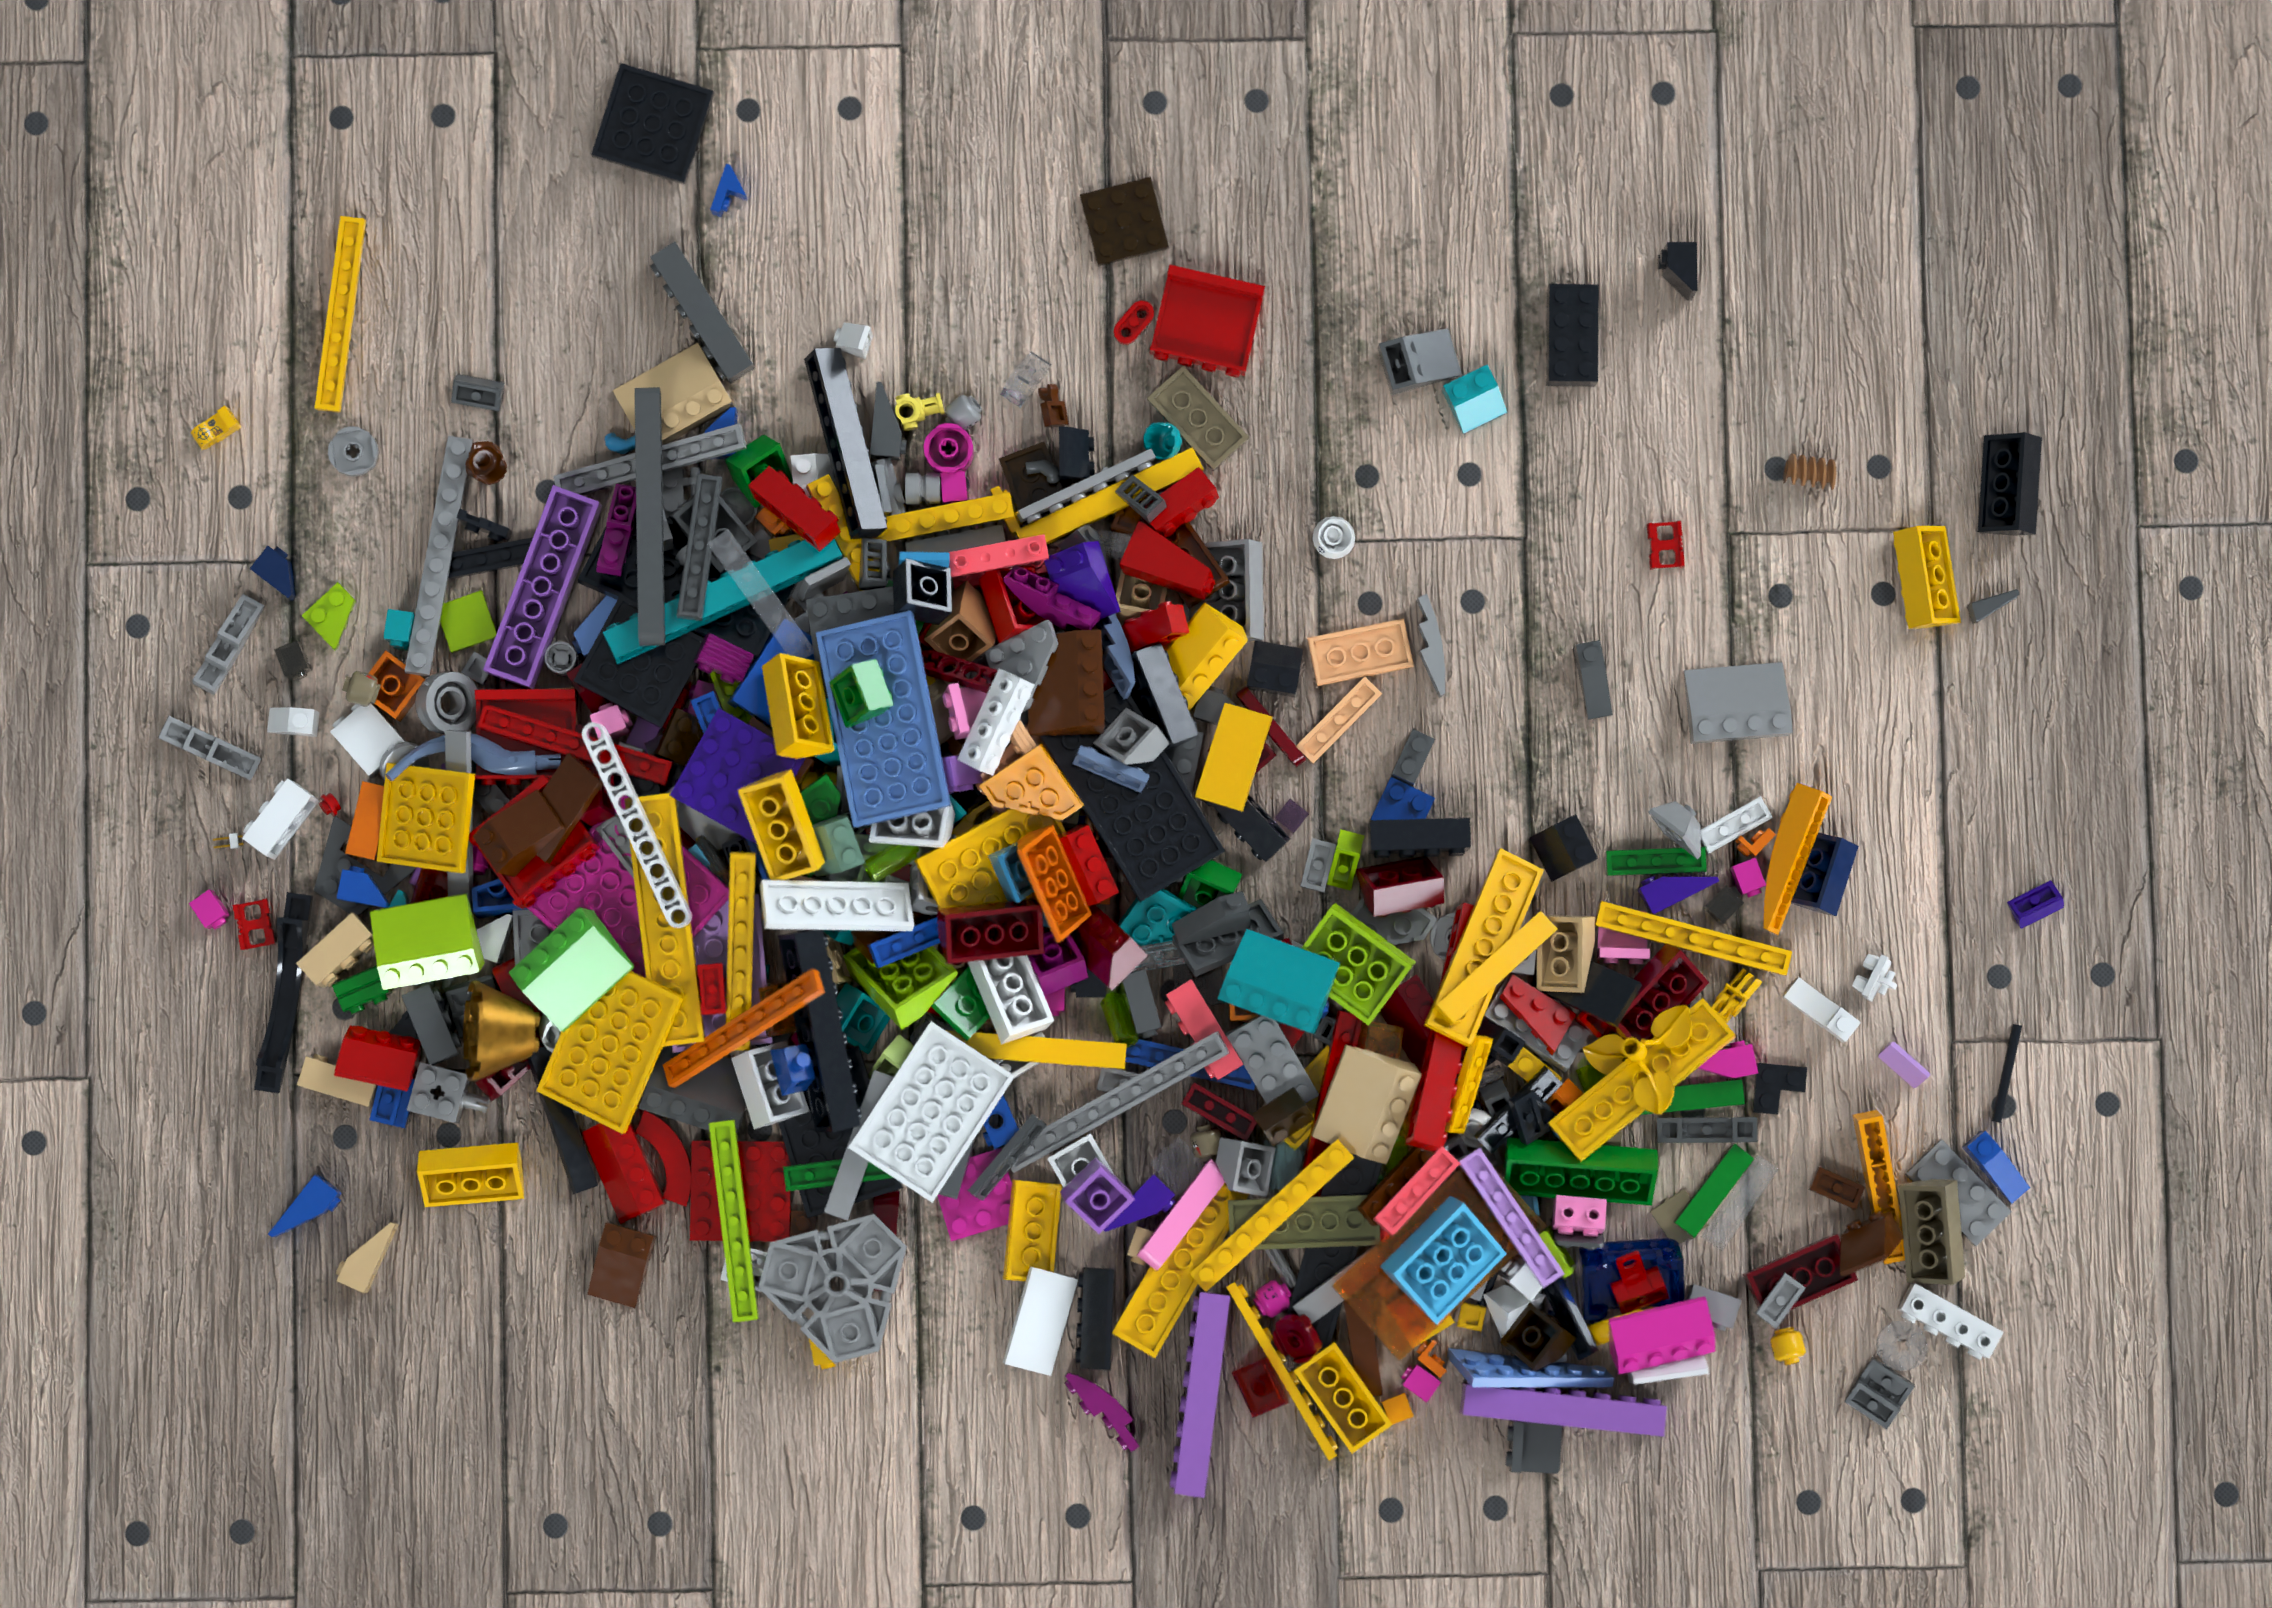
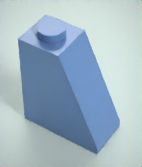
M606 595L573 633L576 640L572 641L578 655L582 653L585 658L587 657L615 606L616 599Z

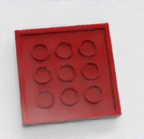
M692 1141L690 1241H723L711 1141ZM737 1141L749 1241L774 1242L789 1238L791 1191L786 1192L783 1167L791 1166L785 1143Z

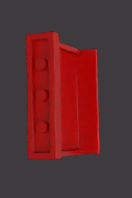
M1169 264L1164 293L1150 346V354L1154 355V359L1160 361H1168L1169 358L1178 360V364L1187 367L1196 364L1202 366V370L1215 372L1218 369L1226 371L1225 374L1231 377L1239 378L1240 375L1245 376L1265 286Z
M575 689L475 690L476 726L485 703L576 732ZM476 727L477 735L485 737L511 752L535 750L536 755L560 754ZM560 754L562 763L566 755ZM476 764L475 779L481 781V785H496V781H506V785H521V780H531L532 784L543 774L551 779L557 769L536 770V775H504L489 772Z
M544 774L469 833L470 843L479 849L513 897V904L521 909L534 905L539 896L544 892L553 890L559 880L572 875L578 865L583 861L586 862L596 855V851L601 848L580 819L550 864L545 863L536 855L515 877L499 874L495 871L473 838V835L489 819L536 790H540L542 793L550 781V778Z

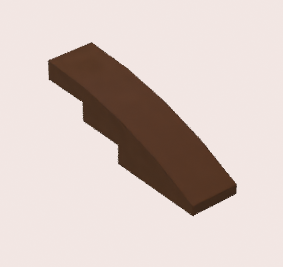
M1366 1296L1344 1300L1353 1369L1373 1397L1381 1396L1383 1391L1369 1298Z

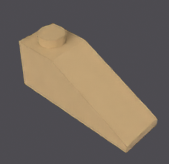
M390 1222L352 1253L346 1261H341L336 1271V1274L339 1275L337 1282L362 1293H368L399 1224Z

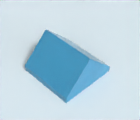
M1018 842L988 855L1006 900L1015 903L1021 902L1034 892L1017 852Z

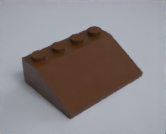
M1075 630L1058 633L1056 637L1059 644L1055 653H1051L1046 665L1048 669L1041 685H1037L1032 696L1034 701L1030 709H1028L1030 736L1104 734L1101 630Z

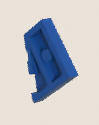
M1390 777L1370 820L1426 819L1435 798Z

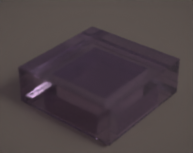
M1289 799L1274 819L1294 834L1308 817L1309 813Z

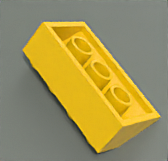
M1914 526L1894 531V548L1897 554V569L1900 574L1901 594L1904 599L1905 619L1908 629L1961 623L1946 526Z
M1205 602L1187 623L1190 633L1172 641L1165 649L1169 655L1171 669L1178 677L1180 691L1187 699L1189 711L1248 641L1243 626Z
M779 653L762 666L776 754L799 759L833 752L834 745L819 662Z
M792 769L769 775L738 789L770 880H786L814 872L825 863Z
M518 1142L424 1150L418 1153L417 1174L425 1207L524 1199L522 1159Z
M1335 1342L1319 1351L1310 1361L1302 1363L1293 1369L1351 1454L1393 1425Z

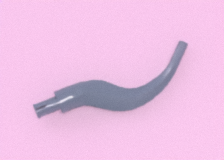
M471 733V759L489 772L504 775H536V770L558 769L561 764L560 754L536 755L535 750L511 752L485 737ZM445 735L431 739L416 747L385 774L386 777L393 781L416 760L427 755L445 752Z

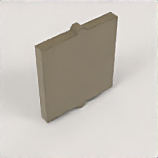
M1685 1189L1671 1198H1665V1202L1650 1211L1674 1248L1687 1239H1693L1691 1235L1674 1223L1691 1200ZM1707 1222L1702 1229L1708 1226Z

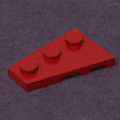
M1512 975L1499 996L1518 1019H1523L1532 1029L1531 1033L1536 1039L1539 1037L1547 1046L1546 1050L1553 1055L1574 1020L1576 1013L1515 975Z

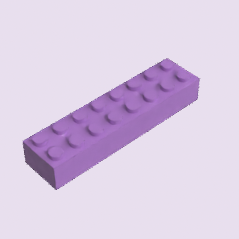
M554 485L552 486L483 671L487 674L528 689H534L545 661L546 649L552 643L603 508L599 501Z
M1200 1291L1199 1296H1194L1192 1311L1197 1312L1196 1321H1191L1189 1336L1194 1337L1193 1346L1187 1347L1186 1362H1190V1370L1184 1371L1183 1387H1187L1186 1396H1181L1179 1409L1180 1412H1184L1183 1421H1178L1176 1437H1181L1180 1446H1175L1173 1462L1177 1463V1471H1171L1170 1487L1174 1488V1494L1205 1497L1230 1295Z
M1469 1383L1462 1384L1460 1413L1463 1415L1664 1437L1667 1406L1662 1405L1661 1400L1643 1398V1402H1636V1397L1618 1395L1617 1400L1611 1399V1395L1606 1393L1593 1392V1397L1586 1396L1584 1391L1570 1389L1568 1394H1562L1561 1389L1544 1387L1543 1391H1535L1536 1387H1518L1517 1389L1510 1387H1472Z

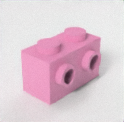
M613 703L605 704L599 707V712L590 715L592 723L605 726L612 740L631 733L629 726H632L633 722L630 714L618 705L613 706ZM594 727L597 737L599 739L601 737V731L599 730V728Z
M1556 1195L1553 1204L1552 1230H1558V1233L1563 1235L1583 1232V1236L1598 1237V1234H1602L1605 1230L1607 1200Z

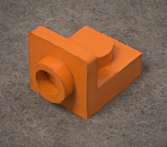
M765 507L755 516V519L775 538H778L780 535L784 537L791 530L790 527Z
M1770 828L1765 832L1760 829L1750 839L1753 842L1752 845L1742 836H1739L1735 840L1738 844L1736 848L1744 856L1748 857L1750 855L1754 858L1776 834Z
M1433 1339L1429 1343L1424 1341L1416 1350L1419 1354L1416 1359L1441 1378L1447 1371L1443 1368L1445 1362L1435 1354L1431 1357L1428 1355L1437 1342Z

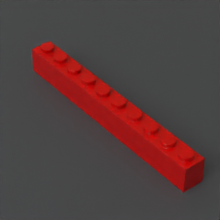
M1462 903L1456 907L1439 988L1474 905ZM1432 1029L1429 1031L1421 1068L1422 1075L1416 1091L1405 1144L1434 1152L1440 1149L1441 1146L1443 1147L1447 1139V1132H1444L1446 1122L1450 1121L1452 1115L1450 1103L1457 1092L1455 1080L1456 1075H1459L1462 1068L1460 1057L1461 1052L1465 1050L1466 1046Z

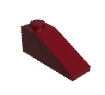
M535 1030V1037L539 1039V1048L544 1047L538 1031ZM522 1060L481 1078L475 1084L492 1102L530 1070L528 1060Z

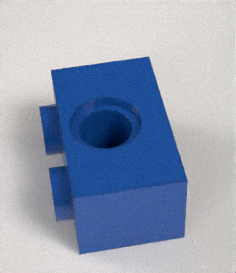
M1004 1094L985 1121L986 1132L982 1133L988 1147L993 1145L994 1149L1006 1145L1019 1130ZM994 1114H999L1003 1118V1125L998 1129L992 1128L989 1124V1119Z

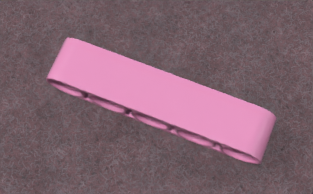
M1210 1158L1138 1252L1137 1256L1156 1271L1166 1261L1225 1183L1214 1160Z

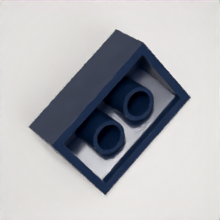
M1818 833L1791 904L1818 913L1837 916L1859 846L1841 837Z

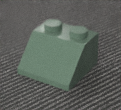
M846 812L812 825L825 863L817 871H814L816 877L843 872L865 863Z

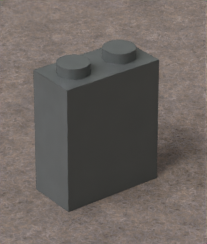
M1146 970L1130 973L1122 983L1137 1036L1143 1035V1039L1158 1035L1157 1030L1161 1029V1024Z

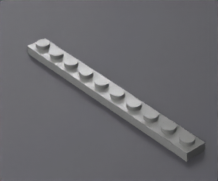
M448 436L406 660L405 673L426 677H430L459 522L456 517L459 509H461L467 478L465 462L473 444L472 439Z
M1217 1031L1046 1126L1011 1167L1012 1172L1019 1171L1229 1054L1230 1052L1219 1032Z

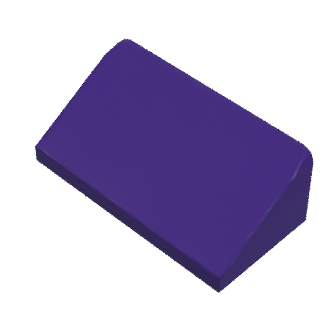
M2051 880L2007 902L2021 929L2064 908L2063 897Z

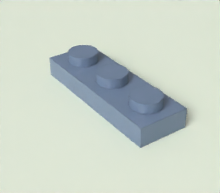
M1080 746L1072 763L1140 793L1150 776L1138 767L1125 765L1114 757H1107L1098 753L1097 750L1091 747Z

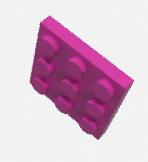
M1001 1148L970 1157L957 1199L937 1195L951 1242L1008 1224L1012 1188L1009 1172L1005 1174L984 1201L976 1198L968 1191L1000 1153Z

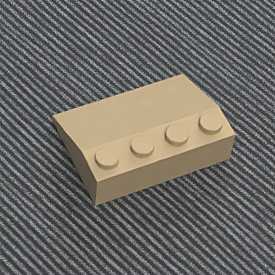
M698 343L612 390L635 430V388L660 387L662 445L674 441L724 413L730 407H734Z
M1345 1045L1313 1128L1312 1137L1329 1144H1333L1339 1139L1350 1153L1364 1159L1387 1164L1422 1074L1414 1063Z

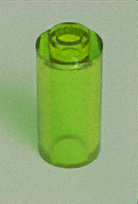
M892 844L864 860L865 863L862 865L872 882H878L917 859L919 848L918 846Z
M1116 992L1106 994V997L1101 1000L1100 1005L1113 1042L1127 1044L1126 1048H1129L1136 1044L1139 1038L1125 998L1122 994H1117Z

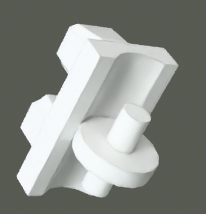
M1868 954L1864 960L1863 967L1873 971L1870 978L1867 979L1858 975L1852 984L1857 991L1862 993L1865 999L1871 1002L1877 991L1885 995L1888 988L1895 990L1897 984L1892 982L1896 973L1888 971L1892 962L1882 954L1880 957Z

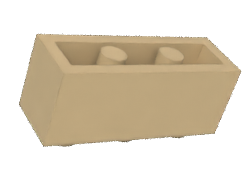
M314 1054L313 1058H305L298 1079V1086L363 1106H373L378 1085L334 1076L336 1065L327 1063L328 1057Z

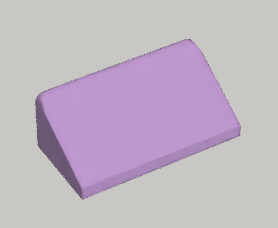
M1889 1042L1878 1055L1886 1065L1913 1088L1918 1087L1930 1076V1073L1895 1042Z

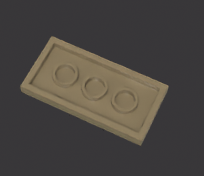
M1184 366L1178 369L1147 397L1148 402L1168 423L1178 428L1184 441L1191 448L1193 447L1197 455L1212 471L1219 467L1249 439V436Z

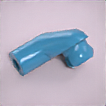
M609 433L605 436V445L611 451L626 454L635 449V435L626 440L617 437L615 433Z

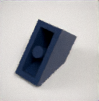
M267 546L250 567V570L291 601H294L296 595L292 563L286 560L288 554L277 546L274 550Z

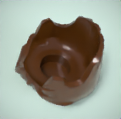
M489 441L472 444L465 462L466 473L475 480L487 485L498 483L507 473V464L500 447Z

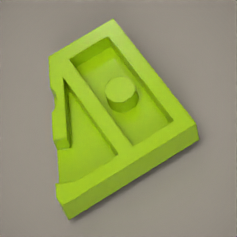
M337 582L302 617L336 651L340 645V638L343 630L346 629L348 617L354 608L356 600Z

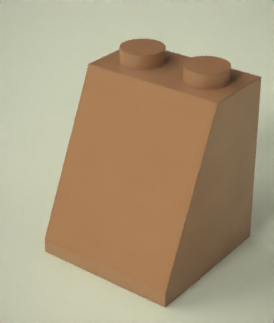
M965 581L951 592L952 613L939 625L931 624L924 640L937 652L972 662L994 645L996 632L985 597L968 581Z

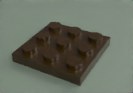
M1151 177L1080 194L1098 266L1169 249Z

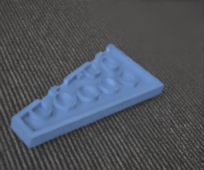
M1448 1348L1447 1358L1472 1387H1613L1614 1377L1605 1367L1599 1365L1586 1366L1558 1362L1551 1363L1534 1371L1516 1355L1509 1356Z

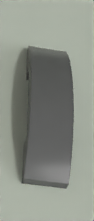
M1757 1117L1657 1118V1143L1758 1142Z

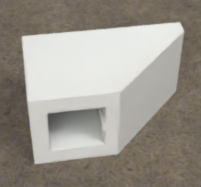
M1516 1256L1507 1258L1501 1264V1270L1498 1275L1525 1298L1532 1301L1542 1287L1527 1264Z

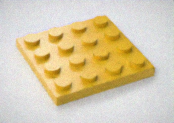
M386 763V773L396 764ZM410 765L393 781H390L385 775L377 862L465 873L475 774Z

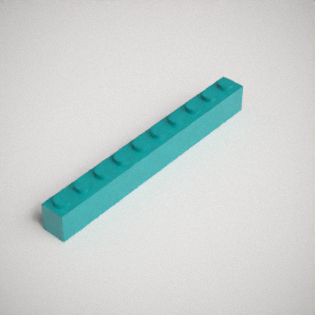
M835 539L820 552L806 540H796L791 542L787 546L788 548L780 552L778 550L771 551L765 555L764 559L758 562L755 560L747 562L742 566V569L736 572L728 571L722 574L720 579L712 583L708 581L702 621L677 618L679 593L675 596L674 600L668 603L665 602V643L800 582L808 575L842 559V553ZM638 613L633 614L628 621L622 624L620 622L611 624L603 632L617 665L660 646H639Z

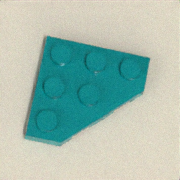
M1162 889L1142 902H1139L1136 897L1117 925L1140 948L1162 947L1171 945L1173 942L1172 936L1175 934L1172 923L1197 910V908L1167 890Z

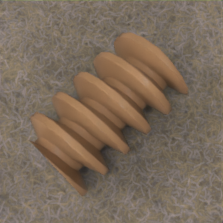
M1791 453L1785 464L1783 483L1785 484L1788 477H1791L1792 485H1795L1799 478L1801 479L1802 486H1805L1807 480H1810L1811 487L1814 488L1817 481H1820L1821 489H1824L1828 482L1830 483L1831 490H1833L1837 475L1835 460L1829 459L1826 464L1825 459L1820 457L1816 463L1814 456H1810L1808 461H1806L1805 455H1800L1797 460L1796 455Z

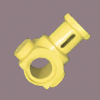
M936 393L935 397L923 400L920 397L912 398L910 394H902L895 397L897 403L895 414L898 421L902 424L904 431L918 428L917 424L920 421H924L925 416L937 413L945 414L940 393ZM904 407L913 409V414L908 418L900 415V411Z

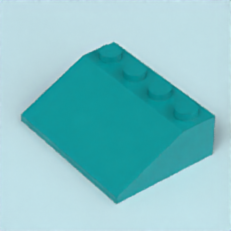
M1246 929L1224 979L1218 1000L1315 1034L1340 962Z

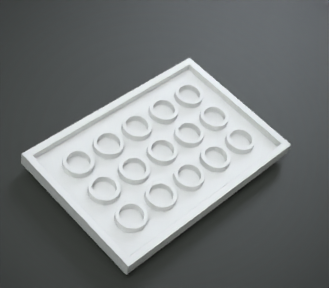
M931 1021L848 1148L930 1202H933L1015 1076Z

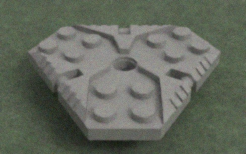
M874 1214L828 1226V1230L820 1232L814 1230L774 1241L769 1245L758 1288L792 1322L796 1321L801 1326L800 1330L833 1363L880 1351L892 1305L890 1303L892 1293L895 1294L907 1246ZM830 1239L832 1248L823 1250L821 1242ZM834 1277H840L844 1281L843 1289L837 1292L833 1291L830 1287V1281ZM874 1289L882 1290L880 1300L872 1298ZM808 1307L815 1313L809 1320L802 1314Z

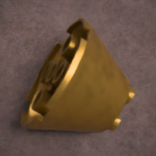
M471 981L467 990L472 992L471 999L465 1000L463 1053L464 1059H469L470 1069H465L467 1079L469 1081H477L531 1057L533 1052H538L539 1039L535 1037V1027H539L540 1019L539 1012H534L531 1006L479 981Z

